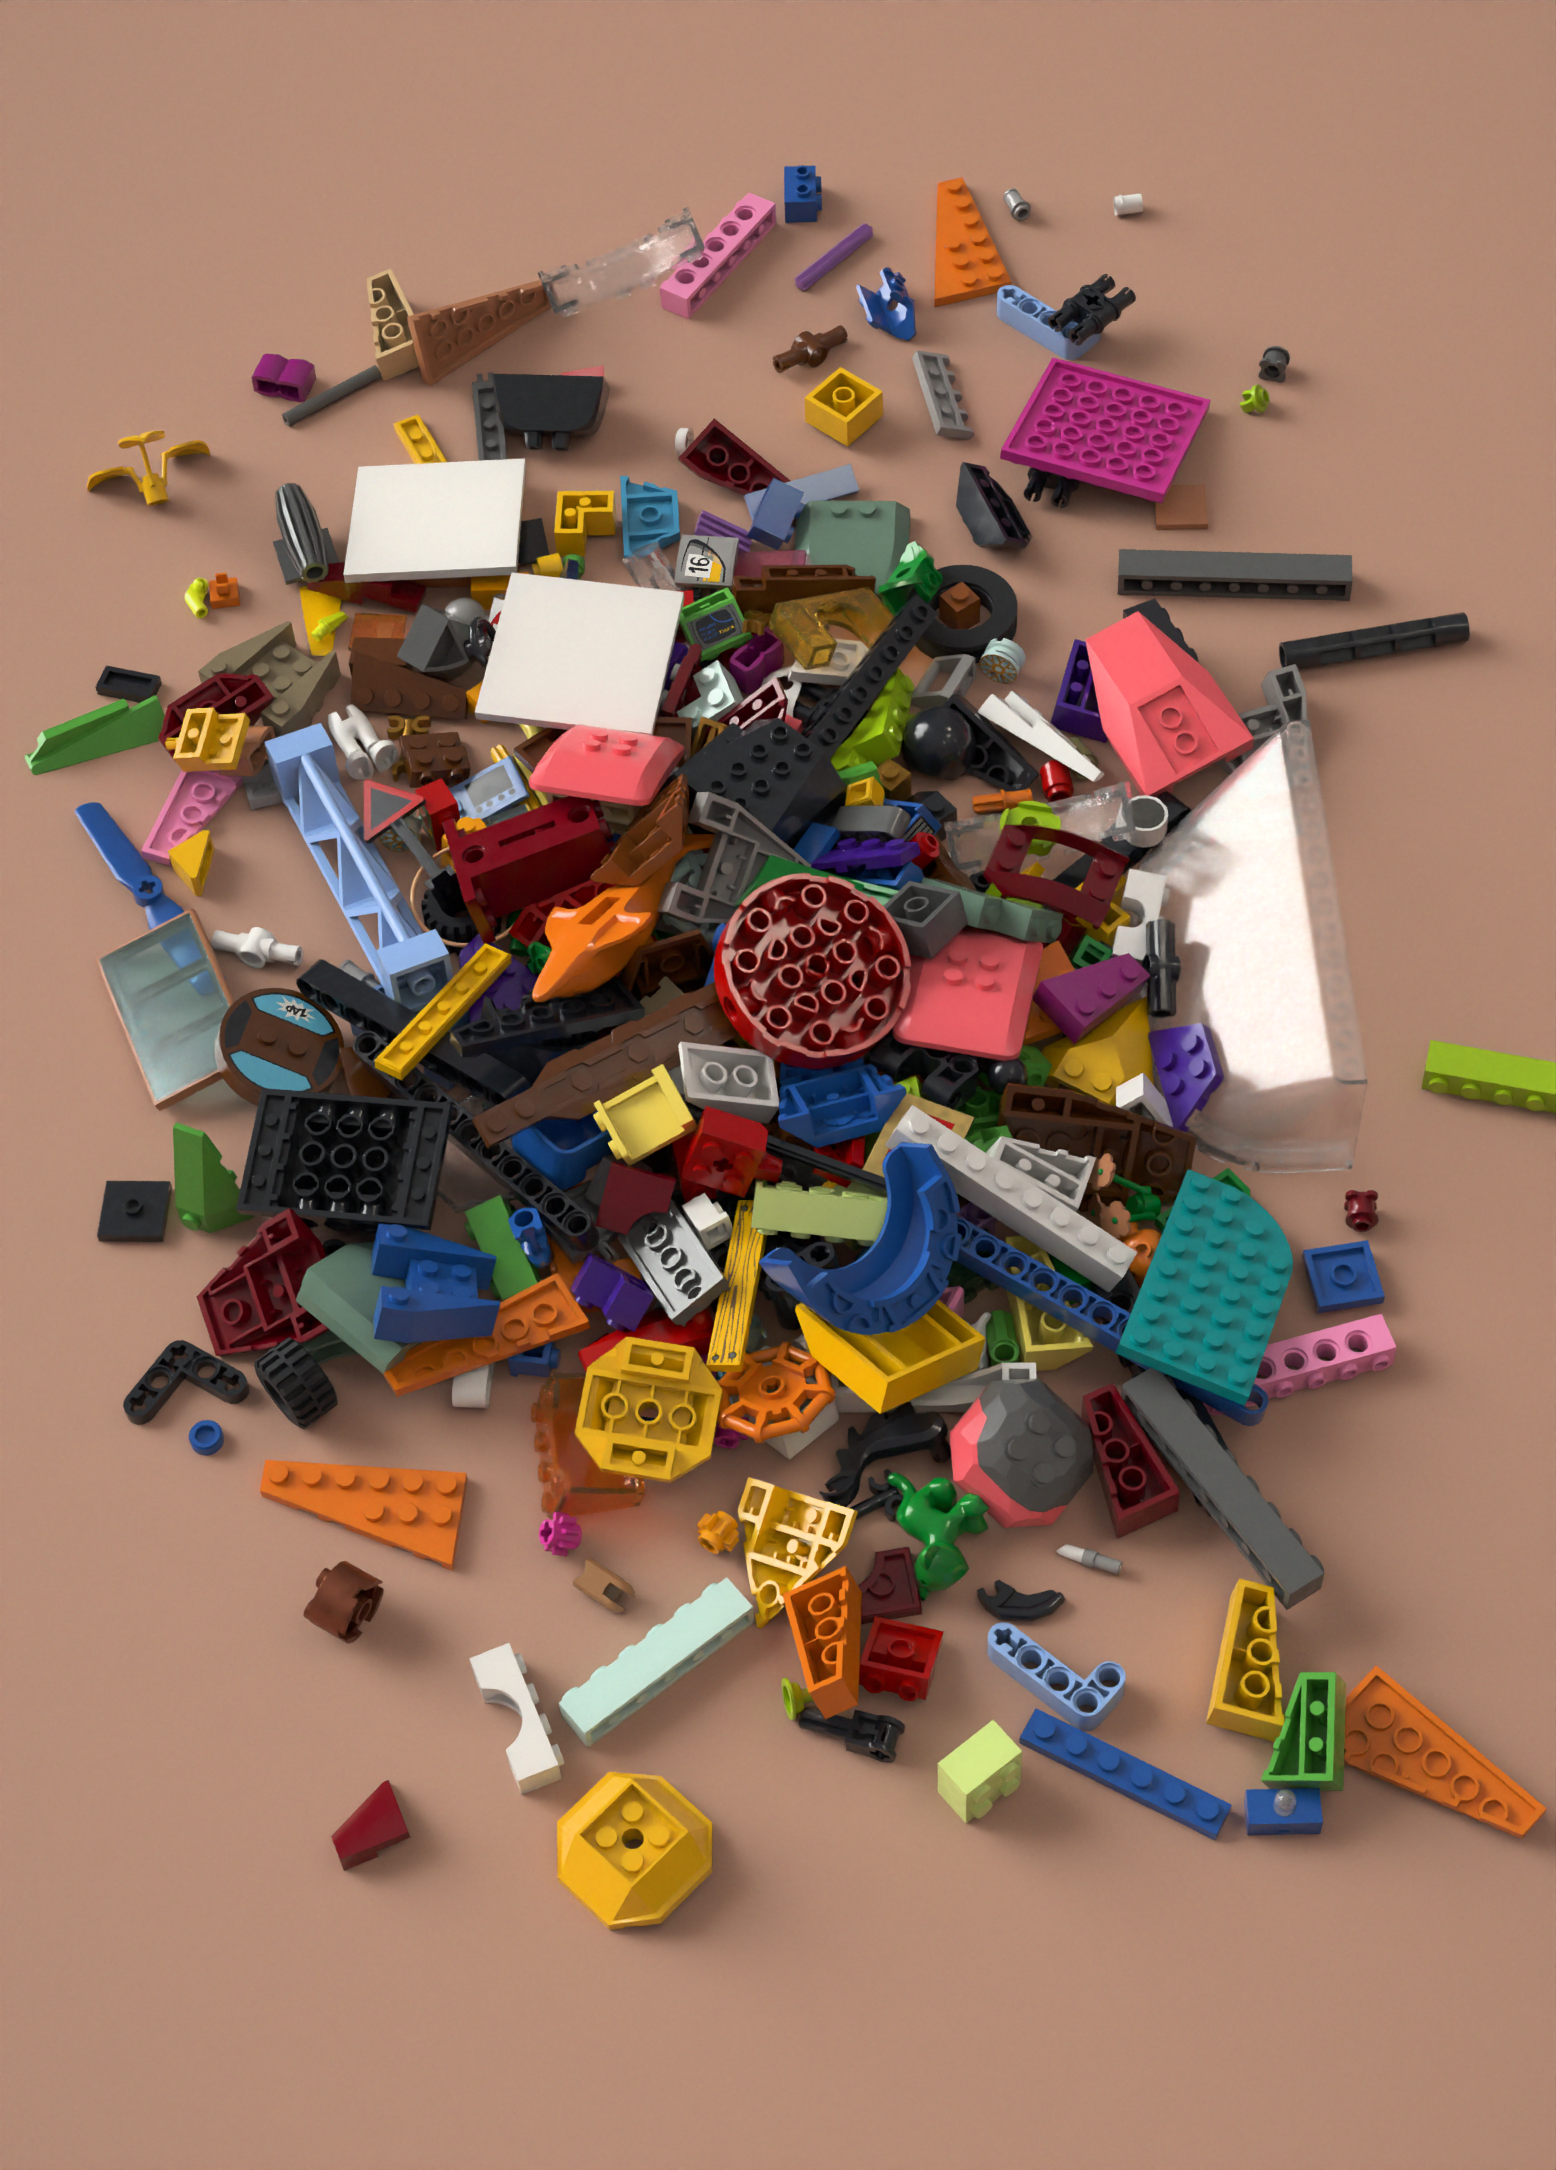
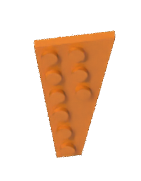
M963 177L937 183L934 307L994 294L1001 287L1011 285V279Z
M265 1460L260 1493L262 1497L295 1510L302 1509L317 1515L318 1519L326 1522H336L345 1526L349 1531L392 1548L397 1546L412 1552L415 1557L423 1560L428 1558L442 1564V1567L453 1571L468 1477L465 1472Z
M1377 1665L1346 1697L1344 1764L1521 1839L1527 1835L1546 1813V1807Z

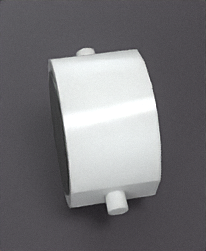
M1144 795L1131 798L1125 803L1122 810V836L1130 844L1138 847H1151L1159 844L1167 832V807L1156 797Z

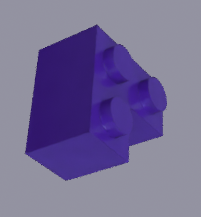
M589 1253L571 1285L572 1292L576 1295L575 1300L590 1309L594 1305L601 1308L604 1313L603 1315L608 1318L606 1322L620 1331L628 1328L635 1332L654 1298L647 1282L592 1253Z

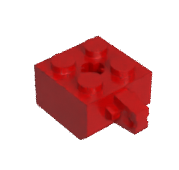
M706 1106L685 1151L681 1178L744 1198L753 1178L777 1182L782 1171L783 1160L765 1152L768 1130L761 1123Z

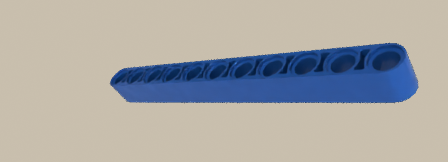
M957 1217L958 1234H961L963 1240L960 1243L956 1262L1116 1352L1130 1317L1129 1312L965 1219ZM988 1251L992 1256L982 1258L977 1255V1252ZM1016 1267L1021 1273L1013 1275L1008 1273L1006 1269ZM1046 1284L1051 1289L1048 1291H1040L1035 1287V1285ZM1068 1300H1074L1077 1303H1079L1080 1306L1077 1308H1070L1066 1306L1064 1302ZM1104 1317L1109 1323L1100 1325L1094 1321V1318ZM1128 1359L1131 1362L1137 1364L1138 1366L1144 1368L1145 1370L1150 1369V1367ZM1170 1376L1177 1388L1242 1425L1255 1426L1263 1420L1269 1402L1268 1395L1256 1384H1253L1247 1401L1254 1402L1259 1409L1249 1410L1244 1405Z

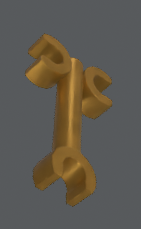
M757 610L745 611L742 633L754 632L761 636L764 635L767 625L770 628L783 630L787 627L788 616L763 614V612Z
M397 715L389 716L390 727L396 728H387L388 739L397 740L401 735L429 734L428 728L422 727H431L430 717L421 715L415 719L407 718L404 720ZM401 750L399 762L392 767L394 782H398V777L401 773H406Z

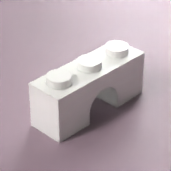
M1129 869L1121 909L1136 913L1140 917L1142 924L1132 928L1118 925L1110 959L1129 953L1142 966V961L1146 954V924L1149 921L1164 919L1163 916H1159L1161 906L1166 907L1170 888H1165L1167 876Z

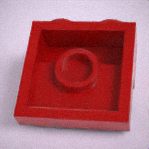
M875 1616L860 1659L859 1685H862L870 1693L876 1694L883 1690L897 1693L905 1701H915L917 1698L926 1700L934 1677L935 1664L943 1642L944 1631Z

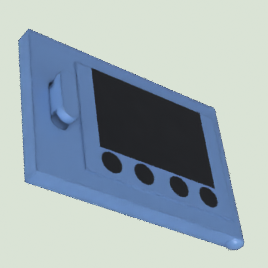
M507 756L449 789L458 803L460 818H481L483 822L530 797L511 756Z

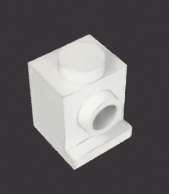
M705 1193L682 1205L687 1220L708 1250L731 1238L733 1227L728 1214L722 1210L718 1202L712 1204Z

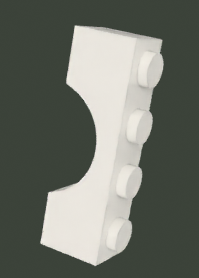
M510 1643L469 1658L473 1674L485 1703L506 1705L516 1711L522 1718V1727L518 1737L506 1749L509 1765L521 1795L561 1780L559 1766L565 1763L558 1744L550 1745L547 1735L551 1734L552 1730L545 1713L538 1715L535 1704L540 1703L533 1683L526 1685L522 1675L528 1672L521 1653L514 1655Z

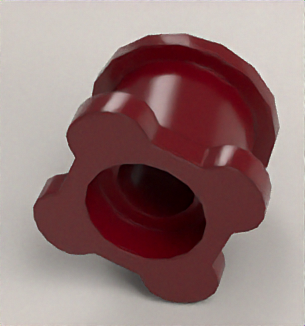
M1374 1190L1366 1192L1347 1191L1345 1193L1347 1201L1344 1203V1209L1348 1211L1345 1217L1346 1225L1358 1232L1369 1231L1379 1221L1378 1215L1375 1213L1377 1209L1375 1201L1378 1199V1193Z

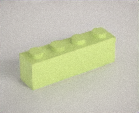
M756 1178L751 1228H758L757 1232L765 1235H777V1231L791 1232L790 1236L800 1239H809L812 1234L824 1236V1240L829 1242L841 1243L844 1242V1238L856 1239L859 1245L872 1246L878 1238L885 1221L887 1197L853 1191H843L842 1196H836V1191L827 1187L815 1186L810 1187L809 1191H804L801 1186L796 1185V1182L782 1181V1183H777L776 1186L767 1185V1180Z

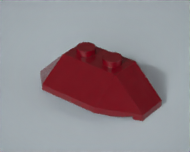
M216 674L168 705L158 739L173 759L175 750H167L165 742L168 737H179L187 709L214 708L219 715L245 713L250 719L249 725L254 726L261 717L260 712L272 703L274 696L258 675Z
M775 676L717 720V722L726 725L734 723L743 730L755 720L780 718L785 722L788 699L779 678ZM711 726L707 729L701 749L707 741Z

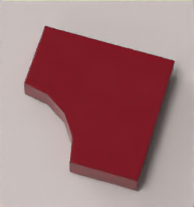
M612 1161L595 1226L627 1235L632 1224L641 1216L652 1212L667 1213L676 1179Z
M910 1547L875 1552V1565L870 1576L858 1585L862 1592L861 1624L873 1623L875 1616L897 1619L921 1615L922 1606Z

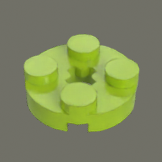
M1023 801L1018 803V807L1010 811L1007 808L1002 813L999 834L1004 825H1041L1061 829V819L1052 813V808L1047 804L1037 801ZM1033 839L1027 854L1048 855L1051 852V848L1057 843Z

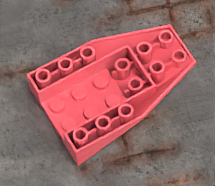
M1139 611L1086 639L1103 732L1141 796L1158 797L1165 791L1172 793L1175 784L1223 758L1227 763L1253 749L1254 737L1210 673Z

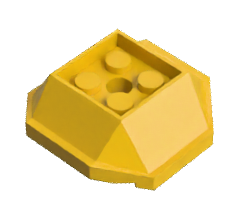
M625 1337L615 1345L616 1347L587 1367L575 1428V1437L602 1472L671 1483L711 1459L722 1399V1388L694 1347ZM647 1408H652L659 1414L654 1420L645 1421L640 1417L641 1412Z
M608 1772L557 1821L558 1882L609 1930L623 1929L627 1926H646L662 1923L713 1872L712 1822L662 1776ZM632 1839H638L643 1842L636 1849L625 1847L626 1843Z

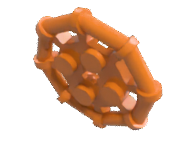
M782 1342L780 1346L751 1353L745 1352L742 1372H726L720 1380H717L722 1388V1399L717 1423L723 1429H732L753 1438L756 1443H764L767 1439L799 1431L805 1433L810 1430L809 1425L824 1407L835 1399L836 1392L831 1386L829 1372L811 1356V1353L793 1347L791 1342ZM792 1360V1361L797 1362V1363H799V1364H801V1365L799 1366V1365L794 1364V1363H792V1362H790V1361ZM767 1362H771V1363H772V1365H768V1366H764V1367H763V1363H767ZM815 1375L817 1384H807L806 1378ZM779 1387L777 1391L772 1393H767L766 1391L767 1389L774 1390L775 1388ZM731 1395H739V1401L730 1405L729 1397ZM806 1399H813L801 1413L799 1407ZM745 1414L756 1418V1423L753 1424L741 1417Z

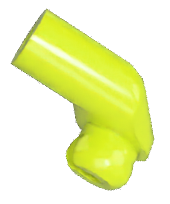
M196 578L185 594L187 605L199 619L204 618L208 614V609L203 601L207 596L209 583L204 578Z

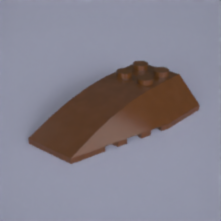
M1007 1083L1001 1097L995 1127L1007 1125L1013 1139L1039 1144L1041 1149L1054 1152L1061 1149L1068 1151V1155L1085 1158L1088 1155L1096 1157V1159H1101L1104 1154L1108 1153L1112 1155L1113 1163L1116 1164V1175L1140 1186L1151 1187V1194L1157 1195L1160 1202L1176 1200L1187 1170L1192 1169L1197 1141L1196 1135L1073 1090ZM1113 1181L1108 1187H1101L1100 1190L1096 1191L1092 1188V1184L1088 1182L1078 1210L1080 1212L1088 1211V1200L1091 1199L1093 1193L1099 1194L1100 1202L1104 1203L1105 1206H1110L1113 1201H1120L1125 1207L1128 1198L1137 1192Z

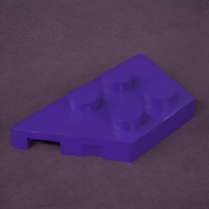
M1203 1023L1148 1033L1149 1043L1173 1127L1185 1132L1189 1130L1186 1122L1195 1109L1202 1111L1210 1095L1216 1091L1225 1078L1210 1027Z

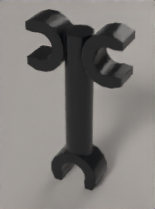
M889 1469L884 1470V1478L886 1481L888 1479L889 1474L892 1473ZM873 1477L868 1478L869 1489L874 1496L849 1508L858 1511L855 1520L885 1506L887 1519L891 1522L895 1521V1513L892 1508L900 1506L903 1495L899 1493L896 1487L889 1484L888 1481L883 1485H879Z

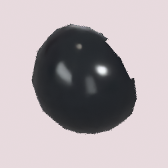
M933 706L919 711L909 720L902 734L901 752L907 767L932 777L955 780L969 769L975 758L977 741H975L972 727L963 714L950 707Z

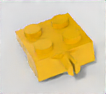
M214 708L187 709L179 737H168L165 742L167 750H175L173 759L183 772L237 770L250 719L245 713L219 715Z

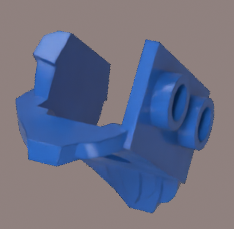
M886 267L879 272L883 284L876 293L859 284L856 286L860 296L859 302L866 311L867 322L873 328H880L896 338H904L908 341L916 335L915 300L909 297L904 285L906 279L901 273H893L890 268ZM895 300L898 303V306L893 311H891V302Z

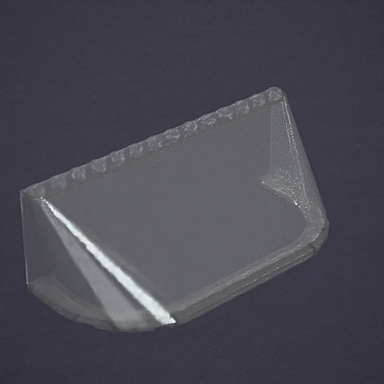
M1289 721L1281 726L1175 825L1159 844L1154 845L1136 868L1139 871L1167 876L1165 888H1170L1167 905L1166 907L1161 906L1159 916H1163L1164 919L1175 923V956H1178L1181 962L1180 977L1176 983L1177 1013L1173 1017H1165L1163 1019L1152 1018L1151 1015H1148L1150 1032L1203 1023L1210 1027L1224 1079L1216 1091L1210 1095L1202 1111L1195 1109L1186 1122V1125L1189 1127L1187 1133L1197 1137L1196 1150L1221 1163L1226 1164V1161L1243 1165L1245 1170L1254 1172L1301 1173L1352 1170L1368 1082L1310 721ZM1126 910V913L1130 915V928L1142 924L1140 917L1136 913ZM1147 983L1140 994L1136 996V1001L1147 996ZM1152 1053L1154 1086L1165 1099Z

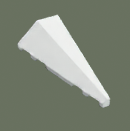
M1011 691L1004 700L991 694L978 710L979 714L1093 782L1098 781L1104 776L1105 773L1092 764L1087 756L1078 752L1076 746L1053 724L1048 722L1038 710L1033 709L1023 696Z

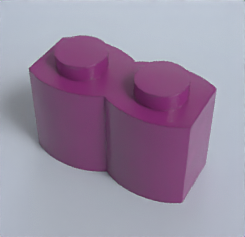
M263 354L251 378L254 391L268 397L280 396L289 401L305 402L316 381L314 365L306 360H288L279 354Z
M766 627L764 635L760 636L755 633L748 645L734 652L730 658V674L735 678L741 692L746 695L755 692L761 687L765 677L781 669L785 661L783 636Z

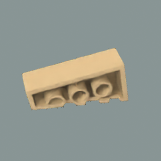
M391 268L366 279L374 332L373 340L376 348L375 356L384 381L419 367L407 321V316L414 315Z

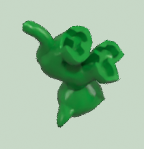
M892 1472L888 1476V1483L903 1493L902 1502L896 1513L897 1521L909 1536L923 1542L926 1546L919 1553L914 1565L915 1575L919 1582V1594L924 1601L931 1592L948 1589L967 1573L969 1566L964 1555L954 1543L965 1532L976 1535L989 1529L983 1517L989 1507L978 1495L971 1493L966 1494L957 1502V1492L953 1484L945 1478L936 1477L929 1484L916 1491L914 1485L906 1477Z

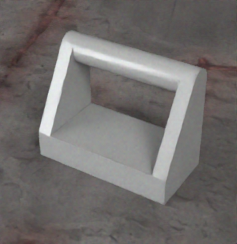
M966 654L935 657L914 689L911 705L926 709L933 706H943L952 694L964 697L976 678L975 657ZM940 671L952 674L942 691L927 692Z

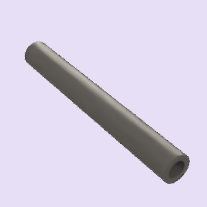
M374 365L282 414L285 424L290 426L381 378V372Z

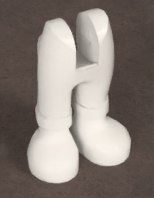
M355 705L346 706L349 718L343 721L336 711L327 716L330 732L347 758L345 768L354 779L365 780L371 778L374 774L371 760L363 752L355 739H359L364 745L365 750L372 758L379 772L387 771L397 760L398 748L389 740L380 741L367 717Z

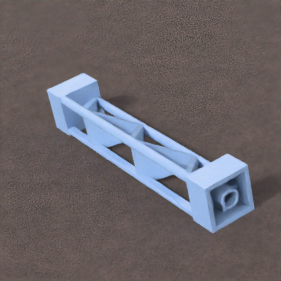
M321 723L265 741L273 782L281 794L282 801L294 819L382 984L386 996L414 1012L422 1010L453 978L449 952L436 929L423 933L374 842L372 841L369 844L365 842L364 824L341 785L333 744ZM337 838L339 880L318 841ZM378 913V950L375 949L358 916Z

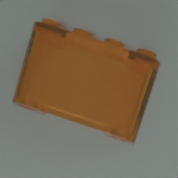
M551 1372L546 1384L540 1388L537 1402H533L531 1406V1421L536 1423L537 1429L534 1438V1449L540 1455L538 1481L543 1482L544 1489L541 1498V1509L543 1513H547V1517L550 1520L553 1519L554 1512L568 1513L569 1517L638 1507L646 1495L643 1478L602 1472L575 1437V1428L586 1374Z

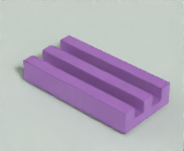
M703 510L701 512L694 535L739 538L738 556L745 559L752 543V539L747 537L748 531Z

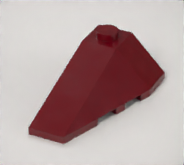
M715 418L678 457V461L699 478L744 496L766 489L773 478L783 483L791 481Z

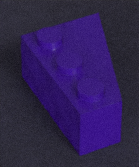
M1075 639L1050 723L1059 730L1106 743L1108 738L1102 729L1086 642Z

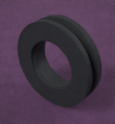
M952 565L937 569L942 574L943 582L931 601L927 603L931 608L936 611L939 608V595L963 582L980 598V604L989 610L991 616L980 626L961 630L946 627L934 619L915 644L922 653L932 659L935 657L966 654L975 657L976 664L979 663L991 640L995 638L998 641H1002L1003 638L1013 640L1017 629V599L1014 590L1004 578L991 570L973 565ZM915 587L912 588L907 601L916 594L919 596Z

